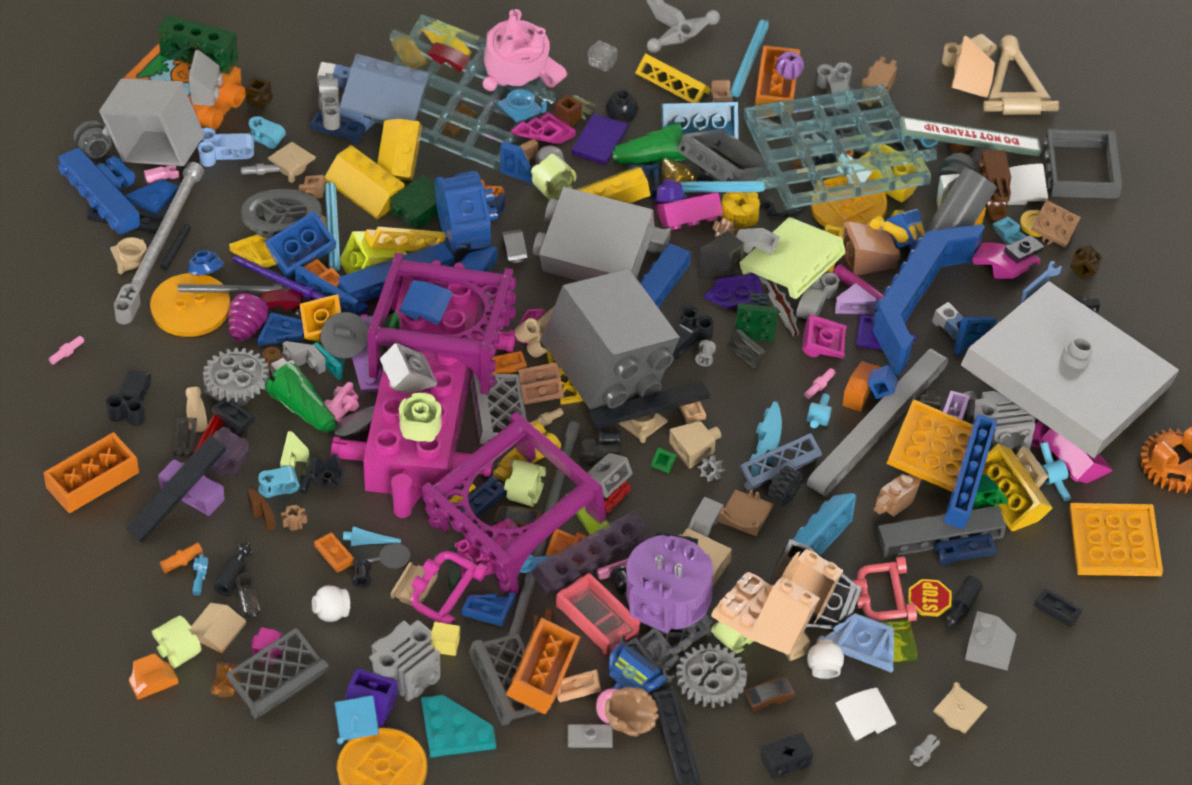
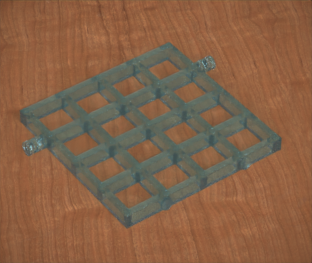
M421 14L409 35L395 29L391 33L390 40L403 45L393 64L429 73L427 88L431 86L452 95L446 107L423 98L419 110L439 119L432 130L422 127L420 140L461 155L465 159L474 160L496 170L500 169L501 149L498 155L495 156L475 148L473 145L479 134L501 143L505 141L514 144L518 135L511 134V131L508 132L486 123L492 111L510 117L497 105V102L501 101L499 99L505 88L512 91L527 90L534 95L535 103L539 98L552 104L556 102L558 93L545 89L546 84L541 77L536 86L529 83L522 86L508 84L501 86L497 84L491 96L468 88L467 86L473 76L482 79L489 77L486 67L480 65L484 59L487 39ZM423 29L446 36L447 38L443 44L450 47L456 39L465 45L478 49L473 60H469L462 70L465 74L459 84L435 75L441 65L434 60L427 71L404 63L410 51L430 58L427 53L432 45L417 40ZM460 99L484 107L478 120L454 111ZM365 115L363 116L367 119L384 125L383 120L372 118ZM447 121L471 130L465 143L440 134ZM515 122L513 128H515V127H516L517 125H519L521 122H519V123Z
M884 85L855 90L848 89L843 92L783 102L777 101L771 104L744 108V119L771 174L769 177L758 178V181L764 182L765 189L777 187L787 209L931 183V173L925 162L937 160L936 149L918 151L912 137L902 135L899 123L901 117ZM879 99L883 108L861 111L857 102ZM846 104L850 113L828 117L823 108ZM813 110L817 118L794 123L790 114ZM779 116L783 125L760 128L756 119ZM890 120L894 127L891 130L872 133L868 123ZM857 126L861 135L838 138L834 129ZM823 131L827 140L804 144L800 135ZM790 137L794 145L770 150L767 141ZM901 141L906 151L883 154L879 145ZM868 147L872 155L871 157L849 160L845 151ZM834 153L838 160L836 163L815 166L811 157ZM800 159L804 166L801 169L781 172L777 162ZM913 163L918 173L895 176L890 167ZM879 169L883 176V179L860 182L856 173ZM845 175L849 182L848 185L826 188L822 178ZM811 181L815 189L814 191L791 194L787 184Z

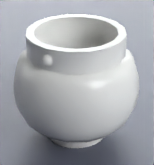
M330 585L320 588L316 596L312 598L313 612L317 613L318 617L326 622H335L341 617H347L350 611L348 591Z
M819 640L816 642V645L809 649L807 661L812 669V675L817 678H834L840 675V668L844 662V653L832 640Z

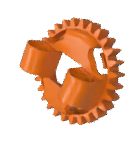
M1192 426L1185 430L1184 433H1181L1179 428H1177L1176 432L1169 428L1168 432H1165L1163 429L1160 434L1155 432L1153 437H1148V441L1144 442L1141 449L1140 461L1141 468H1144L1143 473L1148 474V480L1154 479V485L1157 483L1161 484V489L1165 486L1168 487V491L1176 489L1177 493L1179 490H1183L1184 493H1187L1188 489L1192 491V458L1178 465L1179 457L1173 449L1177 445H1182L1192 454ZM1168 473L1184 475L1186 478L1185 481L1172 477L1168 479L1167 475Z

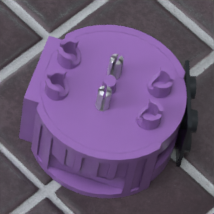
M656 532V537L647 539L632 551L626 568L627 602L630 607V616L668 634L671 628L680 629L688 627L699 621L707 613L712 602L713 564L710 556L698 546V538Z

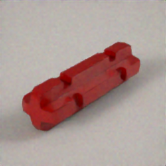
M626 481L623 482L619 488L606 498L607 500H604L606 514H609L625 497L624 495L631 491L630 484Z

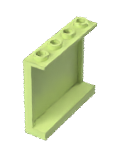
M789 217L772 232L780 237L772 255L755 248L740 262L743 275L754 273L788 287L790 297L797 299L846 252L841 237Z

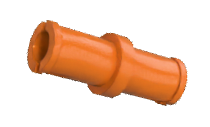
M197 542L183 551H176L175 555L160 561L164 573L167 574L181 565H188L187 562L195 559V557H199L200 554L204 555Z

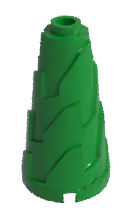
M680 123L663 127L660 130L647 133L645 136L631 139L627 143L615 146V150L612 151L614 162L618 161V164H641L687 160V157L677 151L683 138Z
M290 362L281 366L272 374L275 380L272 382L269 379L265 387V391L272 398L279 401L288 410L297 414L318 431L321 430L324 433H329L336 427L335 415L314 390V386L300 371L299 366Z

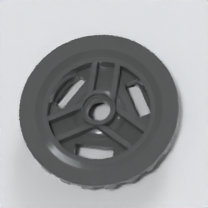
M273 189L257 193L248 198L242 205L241 215L242 221H244L246 226L250 227L251 230L261 237L270 239L313 211L321 219V205L315 197L308 193L293 189Z

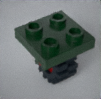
M752 293L751 304L738 303L735 338L774 343L778 308L767 306V294Z

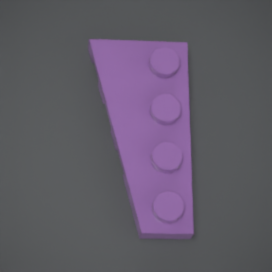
M373 316L361 317L369 330ZM367 343L363 351L352 357L362 393L378 392L382 376L381 365L377 379L369 378Z

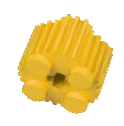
M726 192L721 200L723 215H720L721 218L735 223L734 229L738 231L739 229H744V227L748 228V226L757 225L760 208L757 192Z

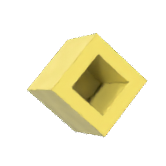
M434 622L433 630H430L434 651L437 649L440 651V654L456 656L460 641V626Z

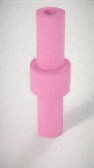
M78 336L69 344L65 343L61 346L60 350L49 358L51 364L54 365L63 357L71 355L74 349L84 343V339Z
M830 368L822 377L819 376L813 381V385L804 393V396L810 399L818 391H822L836 372Z

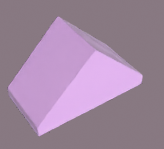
M855 283L837 297L835 313L874 314L876 298Z
M950 391L943 412L964 421L970 395Z

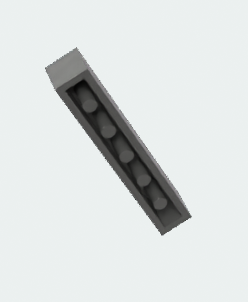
M999 506L984 507L971 510L964 529L943 523L946 515L944 514L879 525L876 539L883 558L934 550V545L938 542L991 533L993 540L1004 538L1006 523Z

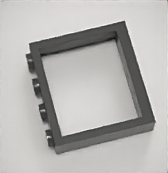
M723 129L684 134L677 149L678 152L722 182L731 181L732 179L735 181H763L764 184H769L772 182L778 166ZM709 148H715L744 169H738Z
M1048 129L1046 138H1043V148H1046L1044 161L1048 163L1046 164V175H1049L1047 188L1050 189L1052 197L1119 199L1122 180L1115 131ZM1054 147L1105 148L1110 182L1057 181Z

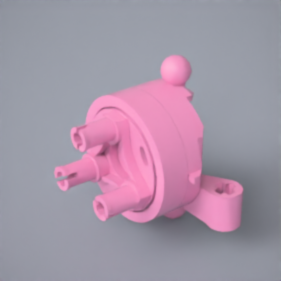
M518 9L510 11L509 20L500 22L487 32L484 64L489 77L484 79L483 87L488 91L495 90L497 84L501 86L506 84L522 86L539 76L548 87L553 88L567 76L564 67L548 56L550 44L545 34V29L537 27L530 22L520 20L522 14Z

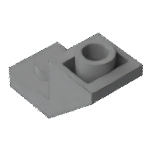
M764 228L739 229L732 246L748 254L753 247H756L772 255L780 237Z
M521 229L502 232L508 261L512 260V263L523 262L524 258H528Z
M288 341L283 343L284 352H282V356L287 362L293 360L297 366L308 363L310 368H314L318 374L326 371L325 357L314 345Z
M704 497L694 513L688 528L708 537L713 524L717 523L719 513L724 505Z

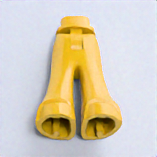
M539 422L531 423L547 439L561 449V443L553 433L547 434ZM515 447L498 463V467L493 471V474L502 482H505L507 478H511V468L514 460L528 461L516 451ZM536 448V458L531 463L534 464L545 457Z

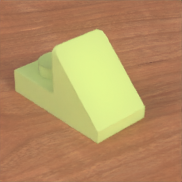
M288 431L280 467L292 466L295 469L296 461L307 462L309 450L293 432Z

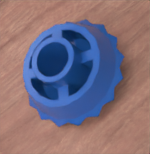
M203 250L197 252L190 259L187 271L191 275H206L218 271L219 268L223 267L224 262L217 253Z

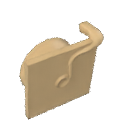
M293 142L268 157L269 161L279 166L282 174L288 176V181L291 183L295 181L294 176L302 174L306 170L307 164L315 159L314 155Z
M125 238L118 242V245L110 247L118 265V273L123 274L124 271L139 268L148 250L143 239Z
M654 413L619 424L639 438L640 443H644L646 438L666 424L667 420L660 414Z
M955 682L952 690L934 709V712L942 717L949 727L958 729L965 734L987 709V706L963 690L958 682Z

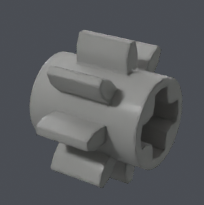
M711 456L710 461L707 458H703V464L698 466L702 472L700 477L706 476L708 482L713 480V476L717 480L720 479L719 474L725 471L721 466L723 461H716L715 456ZM710 465L712 468H714V472H712V470L709 469Z

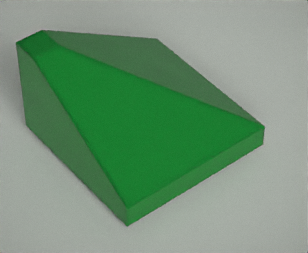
M658 447L650 467L669 474L677 455Z

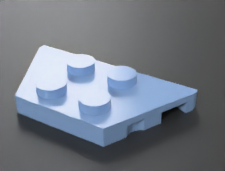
M855 613L847 618L844 623L835 626L832 633L826 637L821 636L818 638V641L832 640L834 644H837L842 649L844 655L891 673L893 671V627Z

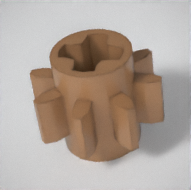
M724 218L720 222L715 221L712 228L716 231L714 236L728 241L729 237L734 238L738 230L734 229L735 223Z
M297 504L289 507L286 506V513H281L283 527H288L291 531L302 529V523H307L305 508L301 509Z

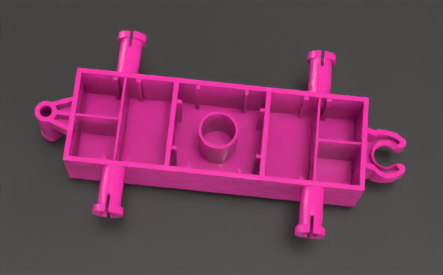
M435 260L430 264L441 265V262ZM462 263L454 265V267L465 269ZM403 276L395 313H398L400 329L451 335L466 331L481 320L482 299L473 290L459 284ZM413 280L431 283L453 292L438 325L420 316L415 320L399 312ZM361 314V317H368V315ZM509 330V332L499 331L500 339L499 343L495 344L496 349L507 350V353H513L516 340L515 330ZM478 333L471 335L476 340L483 339ZM418 351L424 354L438 384L409 394L394 390L390 386L387 374L382 371L368 441L342 440L341 437L333 438L331 457L337 454L339 459L363 461L365 491L391 494L393 512L399 518H406L411 515L414 505L420 497L424 496L422 487L429 482L434 486L472 455L470 453L456 452L472 370L461 361L450 356ZM412 394H430L441 405V430L431 442L406 439L400 430L399 406L402 400L405 398L407 400L412 397ZM493 462L479 474L491 478Z

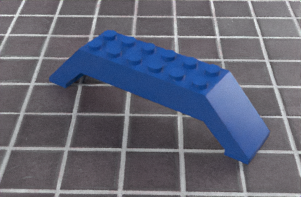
M979 224L926 232L923 238L920 237L918 239L916 249H912L909 253L908 261L903 262L899 271L900 274H895L891 283L892 286L886 288L883 295L884 298L878 300L875 307L878 311L872 320V323H875L873 333L896 375L900 376L908 364L914 336L909 334L905 323L942 267L972 263L973 256L980 247L985 226Z

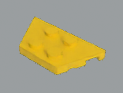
M258 234L229 244L231 252L264 268L276 265L265 244V241L268 239Z

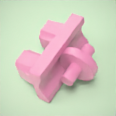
M347 382L344 387L337 386L333 393L335 398L324 402L335 415L337 422L343 418L348 410L356 411L359 407L357 402L359 397L354 392L353 383Z

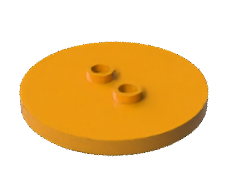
M839 175L824 180L814 189L811 195L810 208L814 218L824 227L827 224L844 228V222L869 225L876 216H881L884 219L887 212V198L881 187L869 179L860 186L848 176Z
M191 273L176 275L161 283L151 297L150 308L153 320L161 329L176 336L195 337L212 332L223 324L230 311L229 293L178 292V284L223 285L220 281L208 275L201 274L197 276L196 274L191 275Z
M378 728V735L351 739L339 755L337 771L341 785H423L426 779L427 760L423 748L413 737L396 729Z

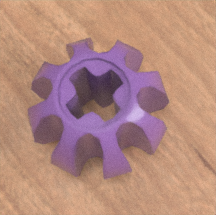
M793 51L784 52L777 60V72L785 79L797 78L804 68L802 57Z

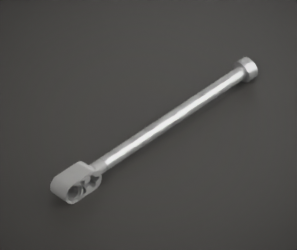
M189 162L186 164L183 170L184 179L132 282L121 288L114 302L115 318L120 324H128L133 320L141 304L139 293L194 183L199 182L204 174L203 167L198 163Z

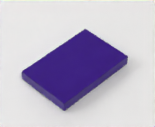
M593 113L572 148V155L607 165L612 157V151L615 150V146L619 145L626 133L628 124Z

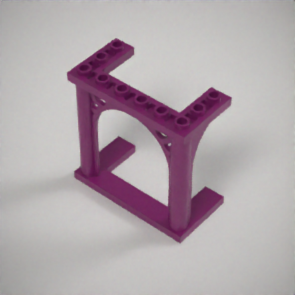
M395 253L367 333L369 378L377 379L382 365L380 361L381 346L392 347L395 343H398L416 351L442 354L461 361L477 376L480 382V394L489 395L490 388L495 386L496 375H493L496 360H493L496 352L495 344H498L500 339L499 330H503V326L509 327L511 319H515L516 307H513L516 301V293L513 292L516 287L513 269L505 268L504 274L403 260L402 253ZM403 276L465 286L477 293L485 306L481 320L472 328L457 334L437 335L384 327L391 304L392 310L396 311ZM488 291L492 295H486L484 293ZM478 333L483 339L476 340L471 335Z
M515 412L510 416L511 424L434 486L428 482L422 487L424 494L423 500L426 503L425 510L429 516V524L434 529L438 528L444 533L449 529V520L452 527L457 532L461 531L471 545L475 544L484 557H489L493 560L499 588L504 593L517 594L519 592L517 582L519 572L532 551L544 539L584 506L586 513L599 524L606 520L602 486L518 412ZM514 444L516 451L530 463L536 458V448L578 485L537 520L515 529H500L483 523L474 515L468 502L469 489L475 477ZM456 495L463 498L459 503H451L448 500ZM463 507L465 512H461L459 508ZM491 532L493 534L492 538L486 533ZM500 535L507 537V542L504 546L496 544V540ZM518 535V537H514L515 540L513 541L512 536Z

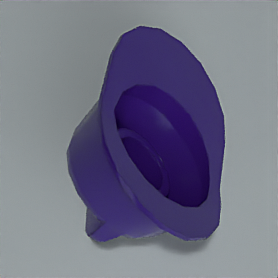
M665 179L662 184L658 185L656 200L651 202H675L684 200L688 196L685 195L681 183Z

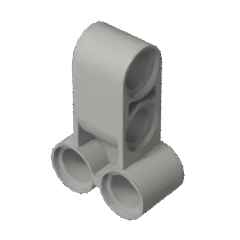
M841 62L833 68L828 64H822L817 68L816 85L819 88L826 89L831 107L840 111L852 110L853 99L849 88L852 72L851 65Z
M318 79L319 109L322 112L323 126L327 130H336L340 127L338 79Z
M834 273L821 275L804 291L797 308L796 317L806 320L810 314L818 317L825 299L836 297L839 277Z

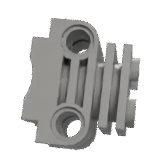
M983 392L982 398L975 400L976 406L973 421L970 424L974 423L978 414L997 420L989 448L990 451L997 444L1008 447L1013 452H1019L1022 447L1029 448L1030 450L1036 417L1000 392Z
M419 620L412 625L403 621L396 626L390 635L379 639L372 645L373 655L369 658L373 662V673L397 680L399 694L402 697L405 695V699L408 702L414 697L420 696L425 688L439 680L440 651L437 649L434 651L431 631Z

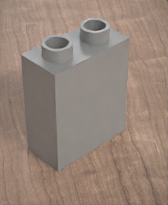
M563 187L559 200L551 198L548 202L545 221L550 222L547 234L538 232L534 241L533 255L540 257L543 272L577 281L630 269L637 278L655 228L653 209Z

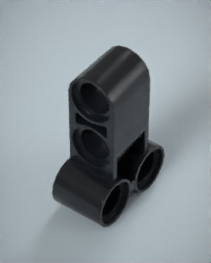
M684 306L681 309L680 322L673 328L680 337L672 354L674 359L682 356L698 339L709 341L713 337V318L708 315L698 316V309L695 306Z
M129 370L119 394L111 395L106 399L107 416L111 421L118 422L127 418L128 423L131 425H140L145 421L143 401L150 387V373Z

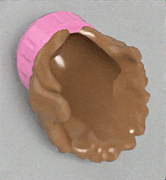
M641 688L607 689L600 694L596 703V711L602 721L610 724L614 730L621 731L630 736H638L641 733L650 731L655 727V720L659 716L656 713L658 708L655 700L652 699L651 695L647 694V691Z

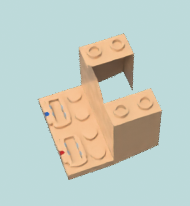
M805 549L800 556V552L794 556L784 574L774 586L766 583L757 575L750 572L745 573L736 586L719 602L711 616L746 638L789 655L798 644L813 612L818 614L815 622L822 615L843 570L834 563L821 558L817 553Z

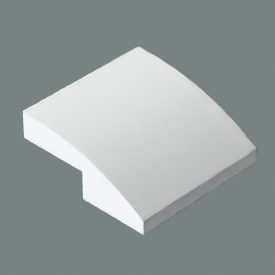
M1043 164L1021 165L1009 168L1012 178L1010 183L1011 195L1007 205H1026L1028 201H1046L1048 199Z
M878 688L861 691L836 702L856 741L873 731H876L878 734L897 724Z

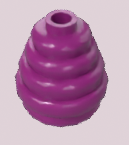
M240 293L231 301L229 332L234 340L243 342V340L250 339L251 335L255 334L262 327V324L266 322L268 305L265 301L247 293Z

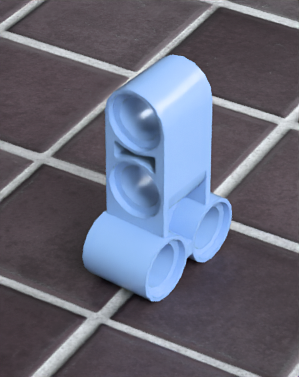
M212 128L202 129L205 131V135L198 145L199 162L202 166H212L216 163V160L249 159L254 155V137L252 135L216 134Z

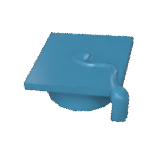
M527 90L511 91L506 99L497 102V105L517 123L539 113H545L547 109L545 101L541 103V108L534 102V95Z
M373 696L335 702L340 737L337 739L338 744H346L345 740L379 734Z

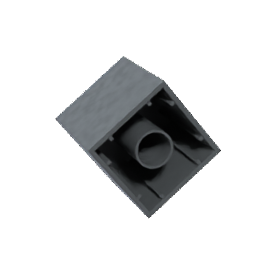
M626 269L563 285L541 341L591 410L606 405L609 408H616L628 399L658 393L662 387L661 379L664 372L674 360L672 354L680 337L631 270Z

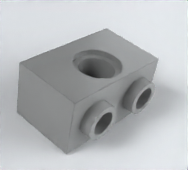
M608 453L587 472L602 486L604 498L612 494L633 474L627 457Z

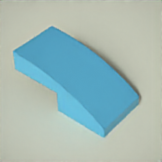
M1009 217L993 223L994 230L1006 245L1027 237L1020 232V225Z

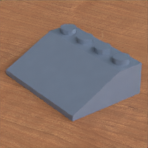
M356 53L340 109L383 121L394 119L416 121L427 89L429 73Z

